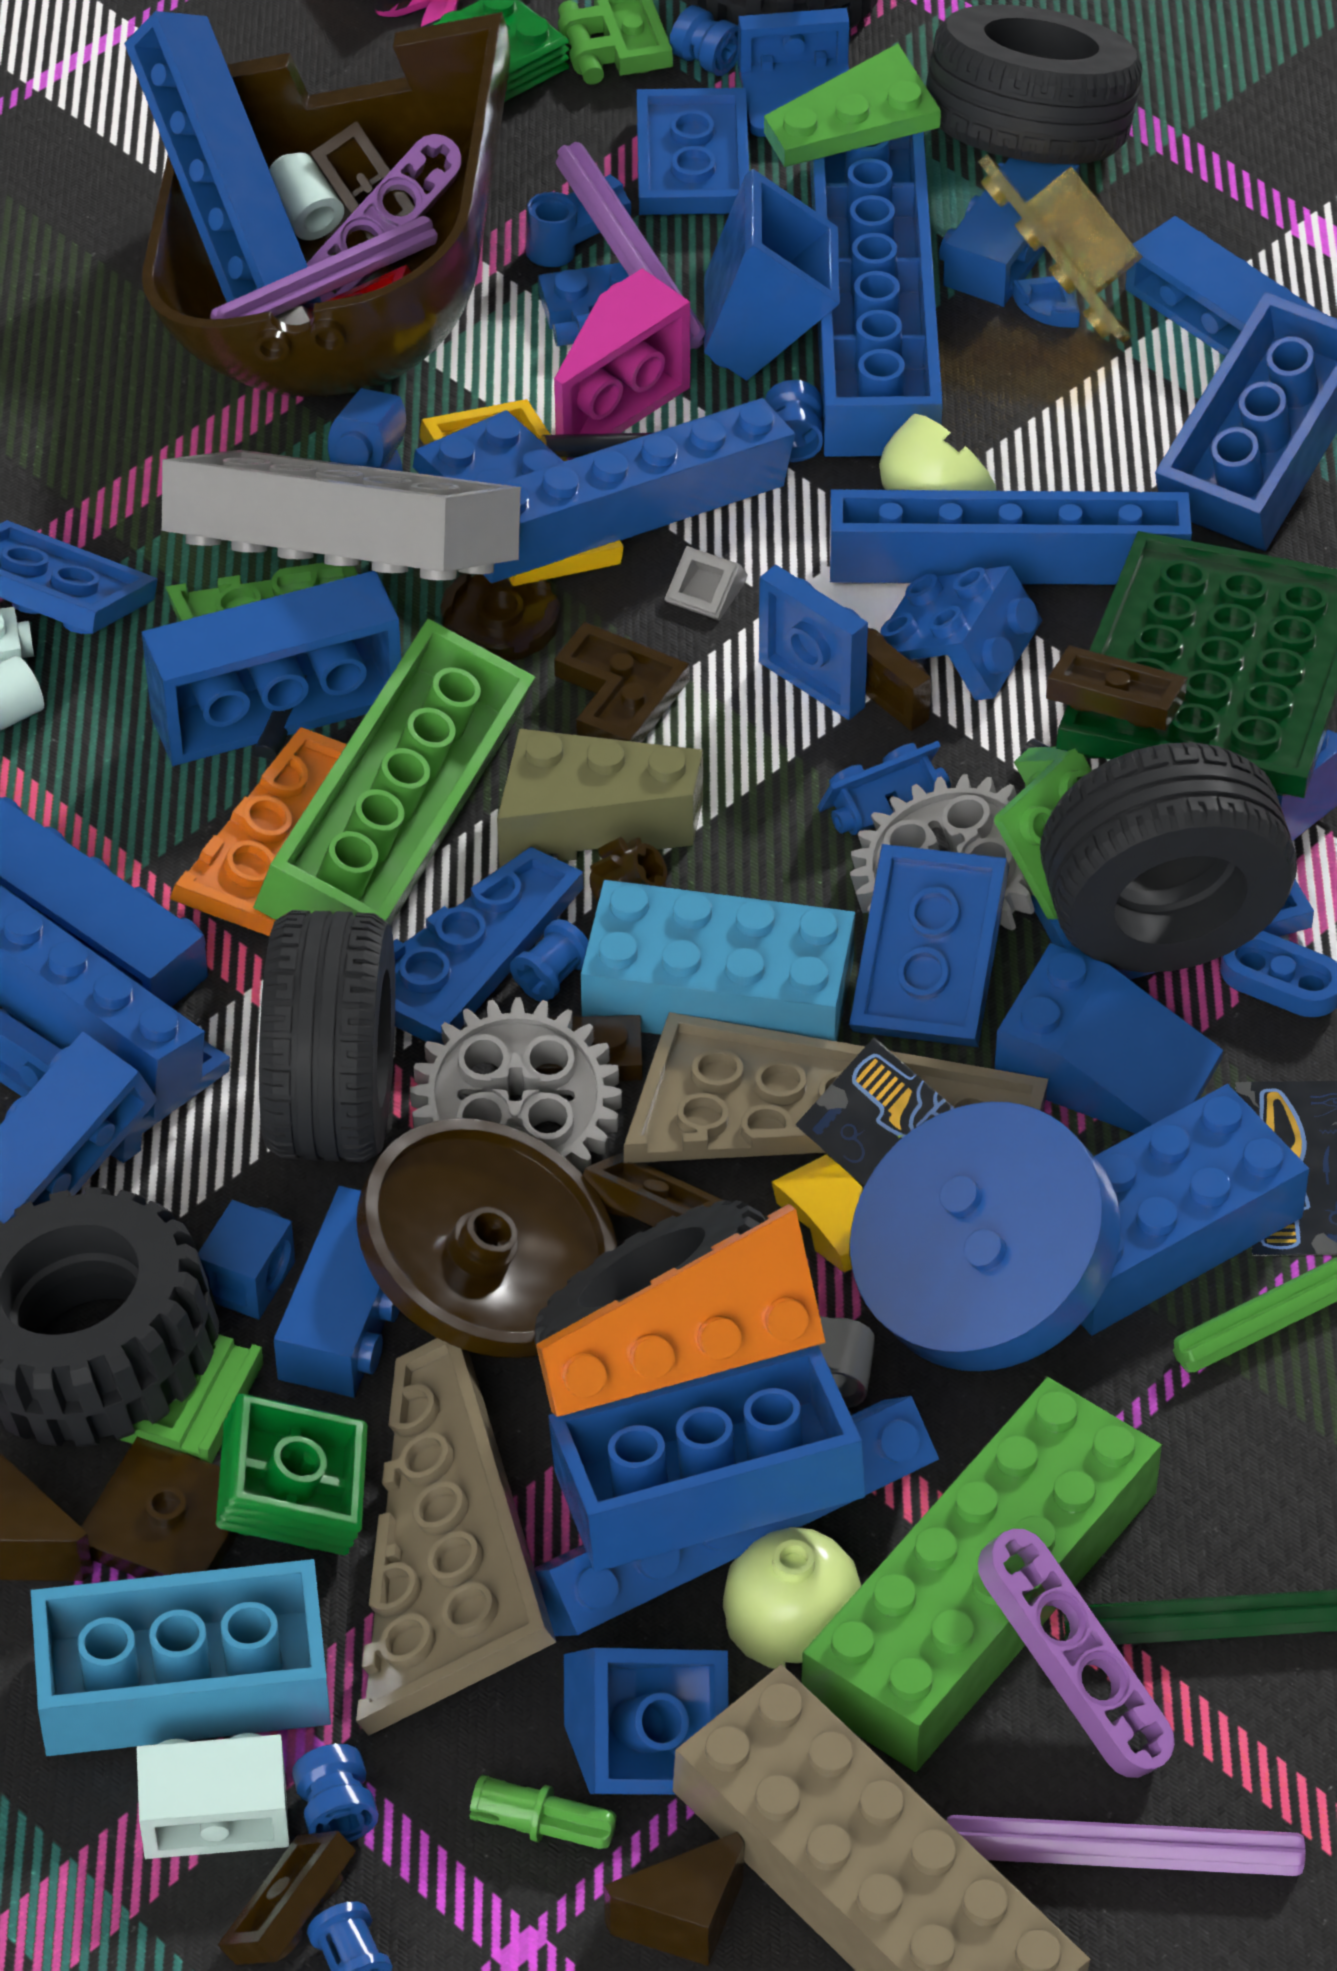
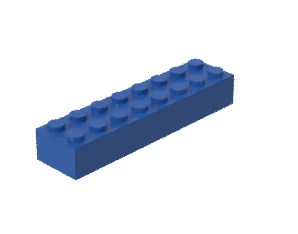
M924 132L810 161L812 209L838 226L840 304L817 322L824 457L882 456L884 447L893 434L913 414L926 416L942 425L943 403Z

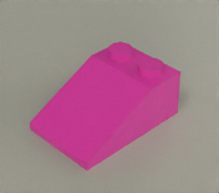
M643 268L623 281L613 284L607 291L602 293L554 378L556 435L622 433L689 389L690 301Z

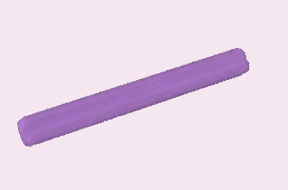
M574 142L569 146H561L557 151L559 155L556 159L557 167L628 275L630 276L643 268L683 296L583 144ZM690 308V349H698L703 344L702 338L705 335V329Z
M426 216L418 217L212 310L210 319H227L269 311L273 316H277L434 245L438 239V233L433 228L430 218Z
M951 1815L947 1818V1822L986 1860L1298 1876L1302 1874L1305 1865L1304 1836L1295 1832Z

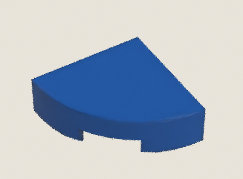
M1069 275L1013 281L1014 301L1025 314L1051 326L1064 328L1079 327L1080 310Z

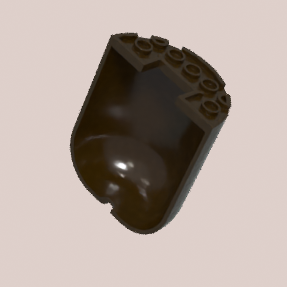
M502 12L395 32L393 48L405 77L309 95L290 53L227 64L268 168L270 169L273 162L285 154L306 153L313 158L344 206V215L341 222L327 235L315 240H303L296 236L306 263L351 215L311 152L357 121L391 170L417 141L424 136L432 134L444 135L453 140L461 154V165L453 185L425 214L426 217L432 220L433 228L438 233L436 243L374 271L364 283L406 264L411 273L387 286L365 294L314 303V317L309 322L301 325H290L276 319L270 311L227 319H210L212 310L227 302L170 158L167 155L143 265L142 284L145 295L156 315L186 350L217 372L256 389L288 396L328 397L358 392L360 388L370 389L382 385L418 365L443 342L458 322L469 301L480 260L510 69V41ZM426 153L424 154L426 162L423 172L415 179L422 188L426 177L434 169L438 168L446 172L444 168L445 155L439 153L436 157L432 158ZM408 172L404 173V175L411 177ZM423 189L424 192H425V194H428V193L430 192V191H427V190ZM407 193L408 197L410 198V200H411L412 203L414 204L413 198L410 196L409 193ZM362 230L354 231L348 235L346 239L348 249L368 240ZM336 289L332 290L334 294L337 293Z

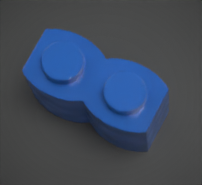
M360 388L337 416L330 428L328 436L330 461L403 471L402 462L397 451L406 430V412L401 397Z

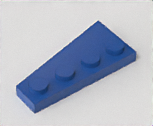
M530 847L471 887V897L450 909L444 906L426 918V928L404 943L395 939V1027L425 1042L430 1041L444 1045L441 1025L448 1023L459 1030L464 1025L463 1010L468 1008L475 1013L510 973V962L522 952H528L544 934L546 926L551 921L556 920L583 890V871Z

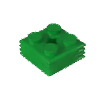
M479 0L460 11H451L444 14L440 21L433 25L494 13H503L510 41V69L504 102L569 68V64L565 62L569 59V56L566 54L569 48L565 45L569 42V39L520 0Z
M236 1395L235 1402L232 1403V1408L228 1411V1417L224 1419L216 1514L217 1527L237 1532L241 1535L265 1538L302 1546L311 1550L347 1555L349 1548L353 1546V1541L358 1536V1532L362 1529L368 1428L366 1422L251 1395Z

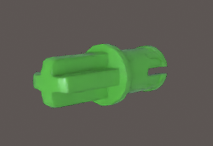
M482 1774L477 1780L470 1804L471 1813L469 1816L471 1820L500 1825L530 1834V1840L537 1843L542 1840L543 1835L597 1849H604L609 1847L616 1828V1814L612 1810L554 1796V1788L546 1784L539 1790L508 1783L504 1780Z

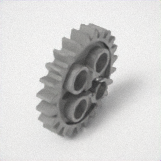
M962 774L956 788H947L944 779L938 777L935 781L934 792L927 794L920 786L915 784L912 786L913 800L906 803L897 797H891L889 800L893 813L889 816L874 812L871 817L876 831H859L858 837L862 849L851 851V858L855 869L850 872V876L862 913L869 914L882 844L940 850L936 836L931 830L935 827L942 830L951 852L1007 858L1010 868L1000 925L1009 930H1014L1016 925L1012 913L1015 910L1027 914H1032L1035 911L1030 896L1034 894L994 823L995 815L1017 796L1015 788L1011 784L996 793L992 777H987L977 789L971 788L967 774Z
M515 997L511 1012L504 1014L501 1013L494 1000H489L487 1005L488 1017L481 1020L468 1008L463 1010L464 1028L461 1031L453 1025L443 1023L441 1025L444 1045L427 1041L424 1048L425 1059L428 1063H415L414 1079L419 1084L410 1087L411 1106L418 1108L412 1112L414 1128L434 1121L456 1118L479 1119L507 1125L523 1131L552 1147L582 1172H584V1168L591 1166L589 1151L606 1155L608 1152V1137L605 1133H615L618 1130V1114L614 1110L622 1107V1091L614 1087L619 1084L618 1065L607 1064L609 1062L608 1044L601 1043L591 1046L594 1041L593 1026L591 1024L582 1026L573 1032L571 1010L567 1009L556 1020L548 1018V1002L542 1000L533 1014L525 1013L521 997ZM480 1063H490L498 1067L497 1070L489 1074H478L470 1070L473 1066ZM548 1063L557 1064L563 1068L562 1071L552 1075L541 1074L535 1069L542 1064ZM462 1094H465L467 1096L463 1100H460L458 1098ZM522 1095V1100L511 1101L510 1096ZM571 1095L574 1099L567 1101L565 1098ZM546 1121L556 1122L563 1126L560 1130L548 1134L534 1129L536 1125Z

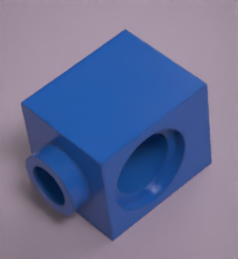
M235 1200L230 1202L198 1252L217 1305L258 1320L261 1318L295 1263L291 1220L282 1218L279 1214L267 1208H254Z

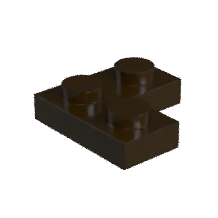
M586 622L580 626L554 659L555 677L597 693L576 719L577 735L642 743L690 681L689 663Z

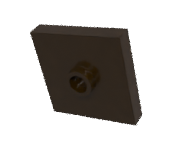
M137 1436L81 1526L88 1534L91 1560L138 1578L217 1570L238 1535L237 1532L223 1530L216 1525L220 1467Z

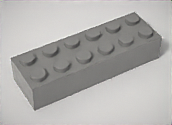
M234 450L162 460L161 531L186 534V543L190 545H220L222 539L231 541V550L238 552L267 551V546L277 547V556L285 559H310L314 557V553L324 554V563L327 565L356 566L361 564V560L372 561V571L404 573L408 572V567L420 568V578L428 580L456 579L457 571L467 574H489L494 572L495 563L519 560L521 487Z

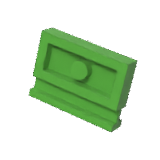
M218 1334V1338L212 1346L214 1351L212 1359L203 1375H194L197 1384L185 1400L180 1402L175 1399L168 1405L170 1409L169 1414L153 1425L149 1420H142L133 1424L135 1434L120 1440L133 1444L138 1436L181 1453L198 1457L200 1460L212 1464L222 1445L224 1419L228 1417V1411L231 1410L236 1395L248 1394L263 1365L262 1347L253 1344L250 1349L234 1345V1339Z

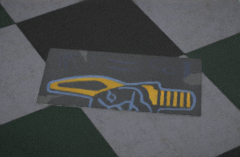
M873 1038L795 1125L865 1187L876 1166L899 1140L925 1121L943 1112L952 1110L954 1107L876 1038Z
M1337 1081L1235 1082L1236 1093L1309 1167L1303 1217L1252 1245V1255H1337Z

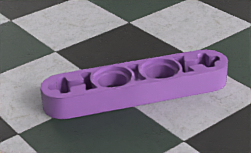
M432 134L424 136L417 141L307 262L308 267L331 257L333 252L338 254L347 250L346 239L354 231L365 230L376 237L418 217L425 216L453 185L459 174L461 154L453 140L444 135ZM426 153L432 158L436 157L439 153L445 155L444 168L446 172L438 168L434 169L426 177L422 188L415 179L423 172L426 162L424 154ZM408 172L411 177L404 175V173ZM423 189H425V190H427V191H430V192H429L428 194H425V192H424ZM393 190H403L413 198L415 207L406 216H394L384 208L382 202L384 196ZM372 273L336 288V294L330 291L321 295L322 302L362 285Z
M1014 1528L1001 1533L981 1550L978 1559V1572L984 1586L1106 1762L1117 1773L1131 1778L1142 1777L1164 1765L1172 1756L1175 1745L1174 1734L1168 1720L1044 1542L1036 1534L1028 1530ZM1018 1554L1025 1566L1011 1575L1003 1563L1009 1557ZM1041 1584L1046 1591L1028 1603L1023 1595ZM1044 1606H1054L1066 1615L1070 1624V1633L1066 1641H1057L1044 1631L1040 1619ZM1085 1665L1097 1666L1107 1674L1111 1682V1693L1107 1700L1095 1699L1085 1690L1082 1684V1671ZM1125 1704L1129 1711L1117 1717L1118 1719L1110 1722L1106 1714ZM1141 1731L1148 1743L1143 1746L1141 1751L1134 1753L1127 1742L1132 1739L1134 1734Z

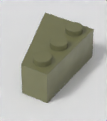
M519 729L497 817L499 868L530 847L547 855L556 854L557 859L560 861L577 860V851L598 849L620 836L626 843L639 837L642 843H647L657 850L693 845L703 802V750Z

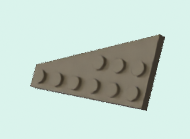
M438 1338L396 1358L389 1415V1427L394 1432L392 1460L384 1463L382 1484L388 1491L386 1513L378 1516L369 1606L375 1612L372 1643L364 1645L362 1668L368 1674L366 1698L358 1700L356 1722L368 1736L556 1643L470 1353Z

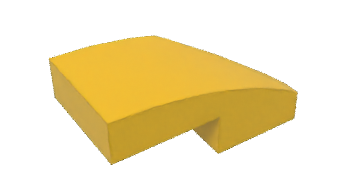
M827 1154L772 1181L776 1203L781 1207L790 1204L796 1208L798 1220L810 1228L815 1251L845 1273L851 1270V1227L854 1213L863 1191L862 1186Z

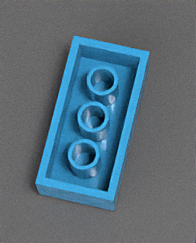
M604 880L581 971L582 1016L640 1015L641 1032L661 1035L668 1013L672 1012L838 1041L853 966L855 912Z
M314 1559L31 1590L37 1702L46 1756L154 1745L169 1739L190 1741L234 1736L242 1733H261L331 1725Z

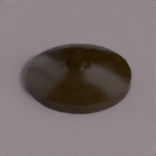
M444 1119L426 1123L402 1134L384 1150L375 1163L362 1187L357 1206V1233L364 1259L373 1278L390 1301L407 1318L436 1338L458 1348L487 1356L520 1358L538 1355L534 1341L535 1324L540 1310L547 1307V1300L556 1291L562 1290L567 1285V1280L578 1271L588 1268L597 1257L606 1251H612L617 1248L613 1225L606 1208L594 1188L573 1164L552 1147L523 1131L507 1125L479 1119Z

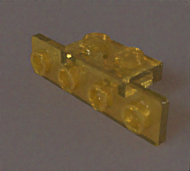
M986 155L978 161L988 174L980 181L1001 208L1008 202L1015 208L1022 219L1014 224V226L1034 251L1044 245L1056 261L1048 268L1069 295L1076 289L1090 304L1083 311V314L1100 336L1104 339L1112 332L1122 343L1132 337L1099 293L1142 259L1143 256L1072 167L1068 168L1027 202L1000 166L990 156Z

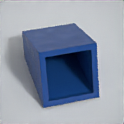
M754 169L749 171L743 179L704 275V353L716 365L728 368L746 381L840 304L838 226Z

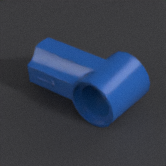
M611 174L606 176L605 179L631 216V201L624 191L623 184ZM543 192L532 197L527 204L525 251L530 261L539 266L559 267L566 265L574 258L576 244L600 233L575 192L568 195L559 192Z

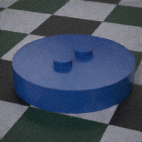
M983 1102L965 1105L943 1112L910 1131L891 1148L874 1169L860 1195L851 1227L850 1257L853 1275L858 1290L873 1315L899 1341L918 1356L934 1364L961 1371H989L1007 1368L1031 1360L1059 1344L1086 1319L1096 1306L1107 1287L1117 1260L1121 1231L1120 1211L1115 1191L1105 1170L1077 1136L1063 1123L1049 1114L1022 1104Z

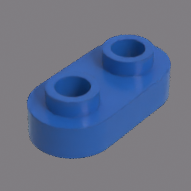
M1261 931L1251 941L1221 957L1220 972L1222 978L1230 987L1237 991L1304 1017L1324 1016L1337 1008V962L1324 954Z

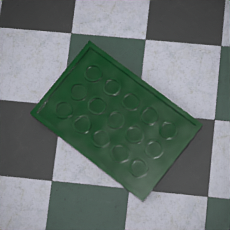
M1138 531L1089 651L1188 677L1186 697L1165 731L1153 727H1138L1127 720L1094 711H1080L1067 705L1058 727L1056 749L1065 751L1076 749L1078 753L1083 754L1086 758L1112 760L1134 750L1160 744L1193 742L1214 745L1239 754L1253 762L1269 777L1277 796L1290 795L1305 798L1337 702V569Z

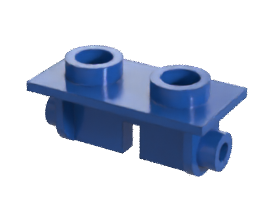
M933 742L917 749L915 743H909L891 751L882 759L883 763L864 770L862 765H854L838 772L829 780L830 785L817 808L822 812L835 806L836 810L832 811L831 817L836 830L840 834L849 831L852 835H857L859 831L874 827L871 817L874 812L889 816L893 813L886 799L887 797L893 795L907 803L913 800V785L917 784L926 794L934 792L935 781L938 777H942L947 788H951L950 779L946 771L942 767L934 769L931 763L940 748L939 742Z

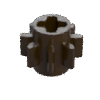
M620 836L599 847L598 853L601 860L590 865V887L598 902L604 880L666 887L667 868L663 857L656 848L647 843H642L639 837L626 843Z

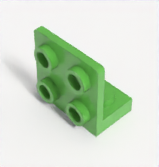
M1056 746L1028 748L1014 761L1025 782V788L995 815L994 823L1047 919H1058L1041 863L1040 841L1047 820L1063 794L1084 775L1091 772L1092 769L1085 756L1078 753L1076 749L1065 751L1056 749Z

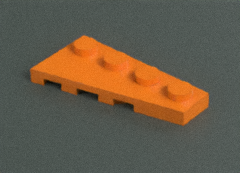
M300 727L263 773L259 784L248 797L245 796L235 808L230 820L217 836L214 835L203 848L199 859L191 869L185 871L175 883L170 900L270 936L276 920L253 908L270 864L347 744Z
M790 1204L769 1214L767 1216L768 1220L741 1235L738 1233L733 1234L712 1246V1251L678 1270L676 1268L670 1269L650 1281L651 1285L620 1302L615 1300L537 1343L536 1348L551 1412L556 1417L826 1343L796 1208Z

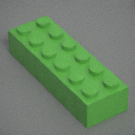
M427 619L273 859L253 908L275 920L291 910L310 911L311 914L315 910L331 911L332 914L336 911L352 912L354 915L357 913H375L391 926L515 723L535 676L438 623Z
M1047 1377L803 1651L802 1684L853 1733L909 1769L917 1772L1025 1646L979 1576L978 1559L981 1550L1005 1531L1013 1528L1028 1530L1036 1534L1044 1542L1069 1580L1076 1587L1155 1495L1162 1444ZM1018 1554L1009 1557L1003 1563L1011 1575L1025 1566ZM1039 1584L1023 1595V1597L1029 1603V1601L1046 1590ZM1044 1606L1040 1614L1041 1625L1057 1609L1056 1607Z

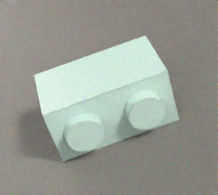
M242 1733L230 1739L195 1742L184 1739H169L157 1745L137 1746L139 1823L145 1859L289 1847L286 1775L281 1734L262 1736L255 1733Z

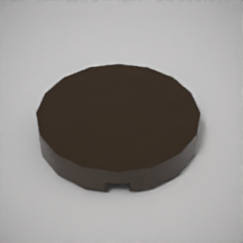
M465 573L459 576L445 590L440 606V615L443 627L500 658L511 661L523 659L536 653L549 643L556 635L560 621V606L557 595L555 596L551 592V584L547 580L513 586L508 578L490 583L483 574L471 577V574Z

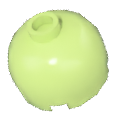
M913 414L893 434L884 447L879 463L881 481L885 490L996 491V485L987 469L966 446L958 452L944 441L951 432L932 419L919 414Z
M789 1527L770 1532L756 1540L740 1557L732 1562L728 1571L723 1597V1609L730 1639L747 1657L769 1668L776 1669L781 1664L785 1667V1662L802 1663L803 1651L861 1587L854 1561L833 1539L813 1529Z

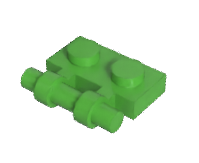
M594 0V6L579 8L578 4L574 1H565L558 7L560 17L558 20L559 32L569 39L567 44L571 45L569 52L570 61L574 70L582 75L583 80L587 84L594 85L599 83L604 78L602 66L608 63L615 62L620 76L673 67L672 48L653 0ZM604 33L603 37L590 38L592 34Z

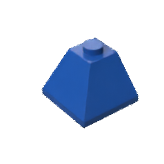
M590 1648L564 1654V1727L589 1793L676 1795L673 1792L675 1750L728 1708V1651Z

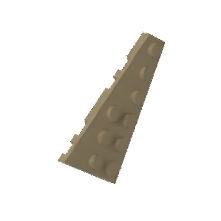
M669 1012L624 1143V1163L826 1153L795 1124L865 1046ZM890 1051L954 1108L983 1102H1010L1029 1106L1043 1112L1047 1097V1078Z

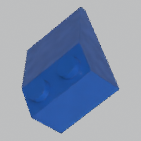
M1050 943L997 1030L995 1069L1047 1078V1101L1136 1134L1200 1099L1222 1060L1223 1049L1111 965Z

